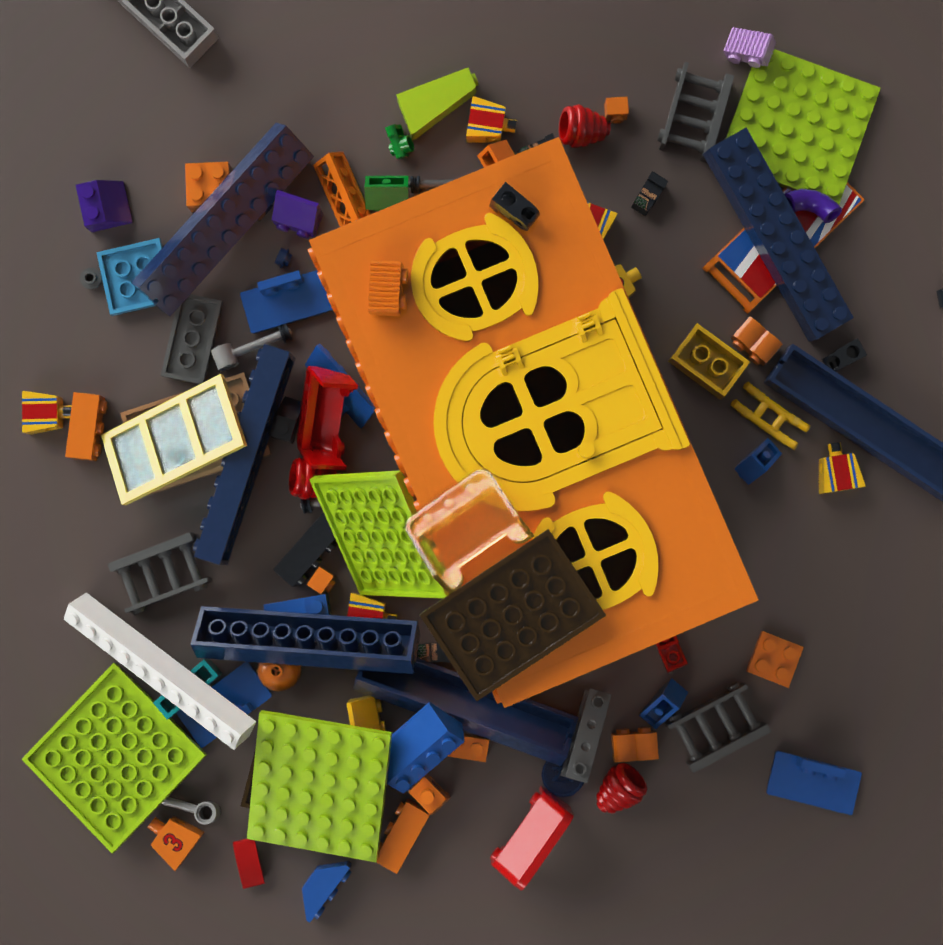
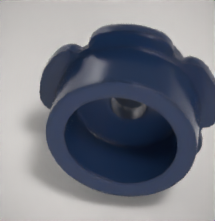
M280 248L274 264L279 265L280 268L283 265L288 266L292 257L289 254V249Z

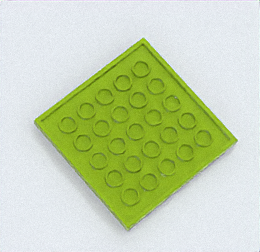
M774 49L768 66L751 67L725 139L747 127L780 187L793 191L799 189L816 190L828 195L839 205L881 88Z
M400 470L315 475L309 479L360 595L445 598L452 593L450 586L447 585L442 572L444 571L441 563H438L433 552L432 541L428 539L423 528L424 521L418 516L413 504L415 500L408 492L403 480L405 477Z
M113 663L22 758L24 763L112 854L122 846L207 756L172 718L167 720L153 704L154 700L117 663Z
M261 710L258 719L247 839L377 862L393 732Z

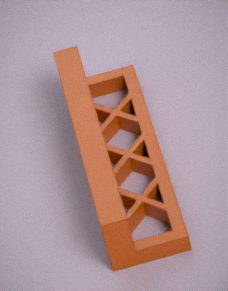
M330 152L313 165L340 227L349 224V221L354 222L371 215L370 211L366 210L365 200L344 152ZM324 164H327L329 168L328 176L325 175L322 169ZM332 183H335L337 186L336 195L333 194ZM341 202H343L346 207L345 214H343L340 210Z

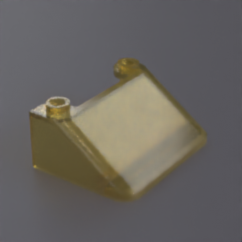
M485 469L477 470L412 515L405 525L408 536L431 575L449 595L459 589L464 582L463 574L459 568L498 540L508 535L512 542L522 544L534 537V534L493 475Z

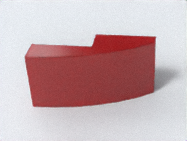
M677 636L655 644L667 673L688 665Z
M243 839L233 842L243 889L265 884L256 841Z

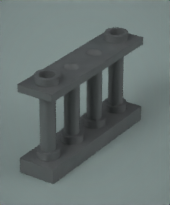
M684 62L682 69H677L674 81H677L678 84L665 129H660L657 141L661 142L660 150L664 149L666 142L699 150L698 153L702 154L700 161L707 163L703 154L716 143L734 75L726 73L723 80H711L686 73L689 63ZM683 82L714 89L716 93H719L718 98L712 102L680 93ZM678 101L710 110V113H713L711 121L707 120L706 122L675 113ZM672 121L704 130V133H707L706 140L699 142L669 133Z
M189 532L108 563L110 572L121 574L132 603L131 607L124 609L125 613L132 612L133 615L145 612L146 606L193 588L195 592L207 588L206 583L212 582L211 577L202 579L191 550V543L196 541L194 533ZM177 548L183 551L194 581L183 587L170 556L172 555L171 551ZM159 556V559L162 558L173 588L172 591L162 595L150 565L151 558ZM135 564L142 567L153 597L144 602H140L129 572L131 570L130 566Z
M732 683L727 686V691L682 715L680 712L669 717L670 721L665 723L669 729L676 727L691 755L689 757L690 760L686 764L692 773L771 732L768 724L756 721L742 694V691L748 689L746 684ZM733 696L749 724L747 726L748 730L742 733L736 730L722 703ZM712 707H715L729 733V740L723 743L717 741L703 712ZM693 717L696 718L710 744V750L704 753L698 752L684 725V722Z
M589 688V691H583L577 713L579 718L560 776L588 783L611 694Z

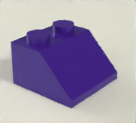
M94 180L76 185L84 226L90 232L133 223L124 181Z
M277 190L272 221L276 228L284 232L289 230L297 232L296 235L302 238L309 239V236L315 238L323 217L319 203Z

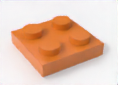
M761 631L746 672L789 688L804 647Z

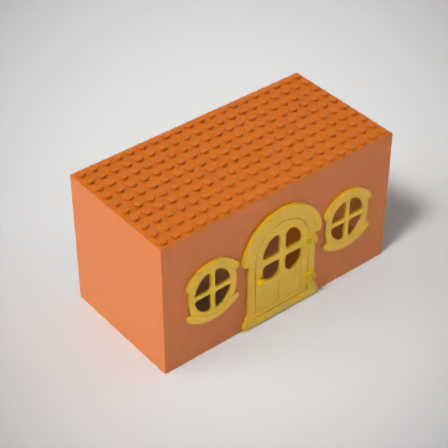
M559 137L309 240L311 248L307 250L318 271L317 274L327 293L329 303L337 316L336 319L339 327L347 339V346L356 362L355 365L360 377L366 385L367 394L376 408L374 410L377 418L386 431L384 434L387 442L396 454L394 458L399 470L405 476L403 480L408 492L416 500L413 504L418 516L427 523L423 525L428 539L437 546L433 548L438 563H444L446 571L442 573L447 585L453 584L454 589L457 590L547 529L557 539L568 527H573L584 548L585 556L580 560L572 562V565L576 571L587 566L591 567L601 588L602 596L596 599L606 616L493 690L492 693L497 704L502 702L504 708L759 600ZM505 182L530 201L540 212V216L528 231L519 228L511 219L509 220L499 211L496 212L489 207L491 199ZM493 242L504 248L509 254L508 260L482 271H477L473 266L468 251ZM460 256L467 273L466 277L439 289L433 288L431 285V275L434 266ZM370 261L402 262L403 269L408 270L407 284H403L402 294H406V309H401V316L370 315L368 312ZM509 269H514L517 273V284L512 296L500 309H492L482 287V281ZM472 287L483 310V315L478 318L455 316L444 310L439 304V300L463 288ZM544 366L554 368L566 380V393L558 401L543 407H537L525 383V375L532 370ZM501 383H510L522 407V415L496 427H486L480 418V411L485 399ZM566 411L574 412L584 422V438L577 448L565 453H557L553 449L544 428V421ZM527 428L532 431L542 454V460L537 465L516 466L499 459L494 452V444L503 437ZM594 518L613 521L627 531L628 538L606 549L596 551L586 532L584 522L587 519ZM632 548L637 556L634 571L629 580L619 590L613 591L603 572L601 561Z

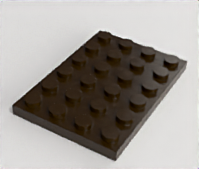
M549 529L420 614V617L476 702L606 616Z

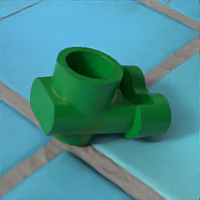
M401 124L385 127L391 142L389 150L392 156H396V159L408 157L409 153L415 150L410 135H403L404 132Z

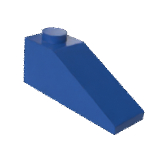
M328 594L263 605L264 611L332 615Z

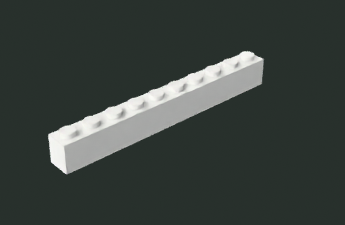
M88 593L83 594L68 604L64 616L66 622L233 750L250 736L256 724L254 719Z

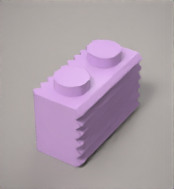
M733 27L724 48V53L731 63L739 64L740 62H746L752 67L759 68L760 65L768 66L776 42L771 33Z

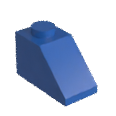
M767 438L734 469L739 477L749 485L764 474L782 453Z
M671 678L658 690L640 712L639 716L654 729H657L680 709L689 692Z

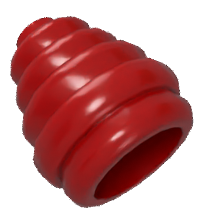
M580 104L567 106L561 113L559 138L563 145H569L571 148L585 147L589 144H595L597 141H603L610 134L611 125L607 122V119L604 116H600L597 112H593L588 107L584 108Z
M295 458L289 472V492L292 496H298V498L303 500L317 498L309 479L315 475L337 474V471L311 469L304 458Z
M624 762L619 763L617 766L611 767L604 777L599 792L596 795L597 807L602 812L611 814L631 808L642 801L643 796L646 795L648 790L647 784L634 767Z

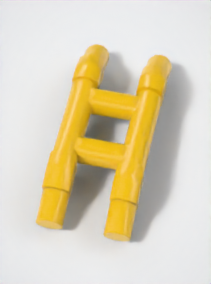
M746 382L743 388L761 403L754 413L737 399L732 401L731 406L741 416L774 437L775 440L795 450L798 442L778 430L785 420L804 432H807L811 425L774 402L750 382ZM767 408L778 414L772 425L761 419Z

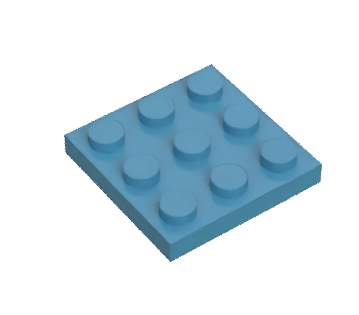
M160 238L96 252L111 316L156 306L131 282L163 248Z

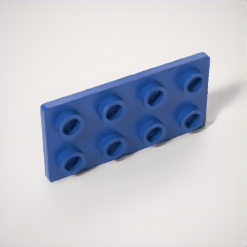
M299 270L257 282L258 288L241 292L240 296L251 333L255 334L333 311L327 298V293L317 274L318 271L315 270L302 275Z
M321 344L314 348L305 363L306 368L308 366H316L347 374L343 366L339 365L331 356V353ZM359 385L358 389H354L348 397H344L342 416L347 413L362 428L375 413L374 409L376 408L370 398L360 389Z
M249 662L243 663L212 686L214 690L247 715L272 697V693L263 686L258 678V674ZM179 710L177 712L178 717L201 748L217 738L184 711Z
M776 751L766 793L852 815L862 773L829 763Z

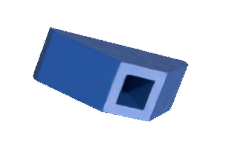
M344 861L318 865L304 883L302 893L306 920L309 923L314 917L318 919L325 910L323 904L327 899L331 901L337 894L338 889L336 887L339 882L345 883L352 873L349 870L351 862Z

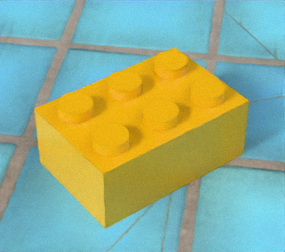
M698 323L692 328L668 361L720 400L726 396L750 363L749 360Z

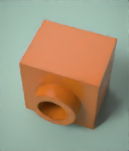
M628 97L606 98L604 110L607 121L618 124L627 120L629 114Z
M319 566L307 585L320 594H324L325 591L329 593L336 583L333 581L335 575Z

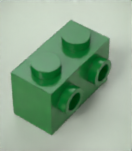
M365 176L366 210L380 211L409 199V176Z

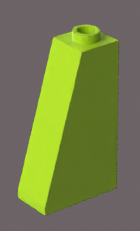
M469 67L396 94L398 105L412 140L420 137L476 94V86L479 85L475 73L471 74Z

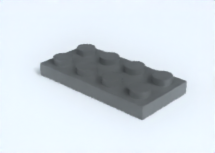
M190 294L175 311L160 376L199 385L205 382L223 301Z

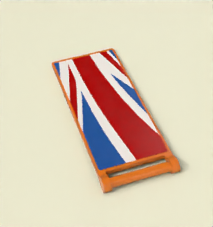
M847 182L839 204L842 212L832 222L824 223L820 217L809 211H797L795 214L814 248H816L864 201V198ZM784 188L782 191L785 194L793 190ZM745 228L702 268L706 273L709 272L744 307L743 310L747 314L777 286ZM717 262L754 297L751 302L714 266Z

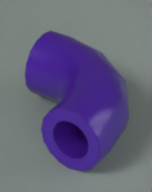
M799 189L784 194L794 212H812L820 217L824 223L832 222L842 212V208L828 195L816 190Z

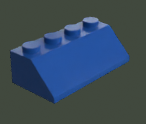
M428 702L392 734L387 784L403 794L465 742L462 723L431 702Z

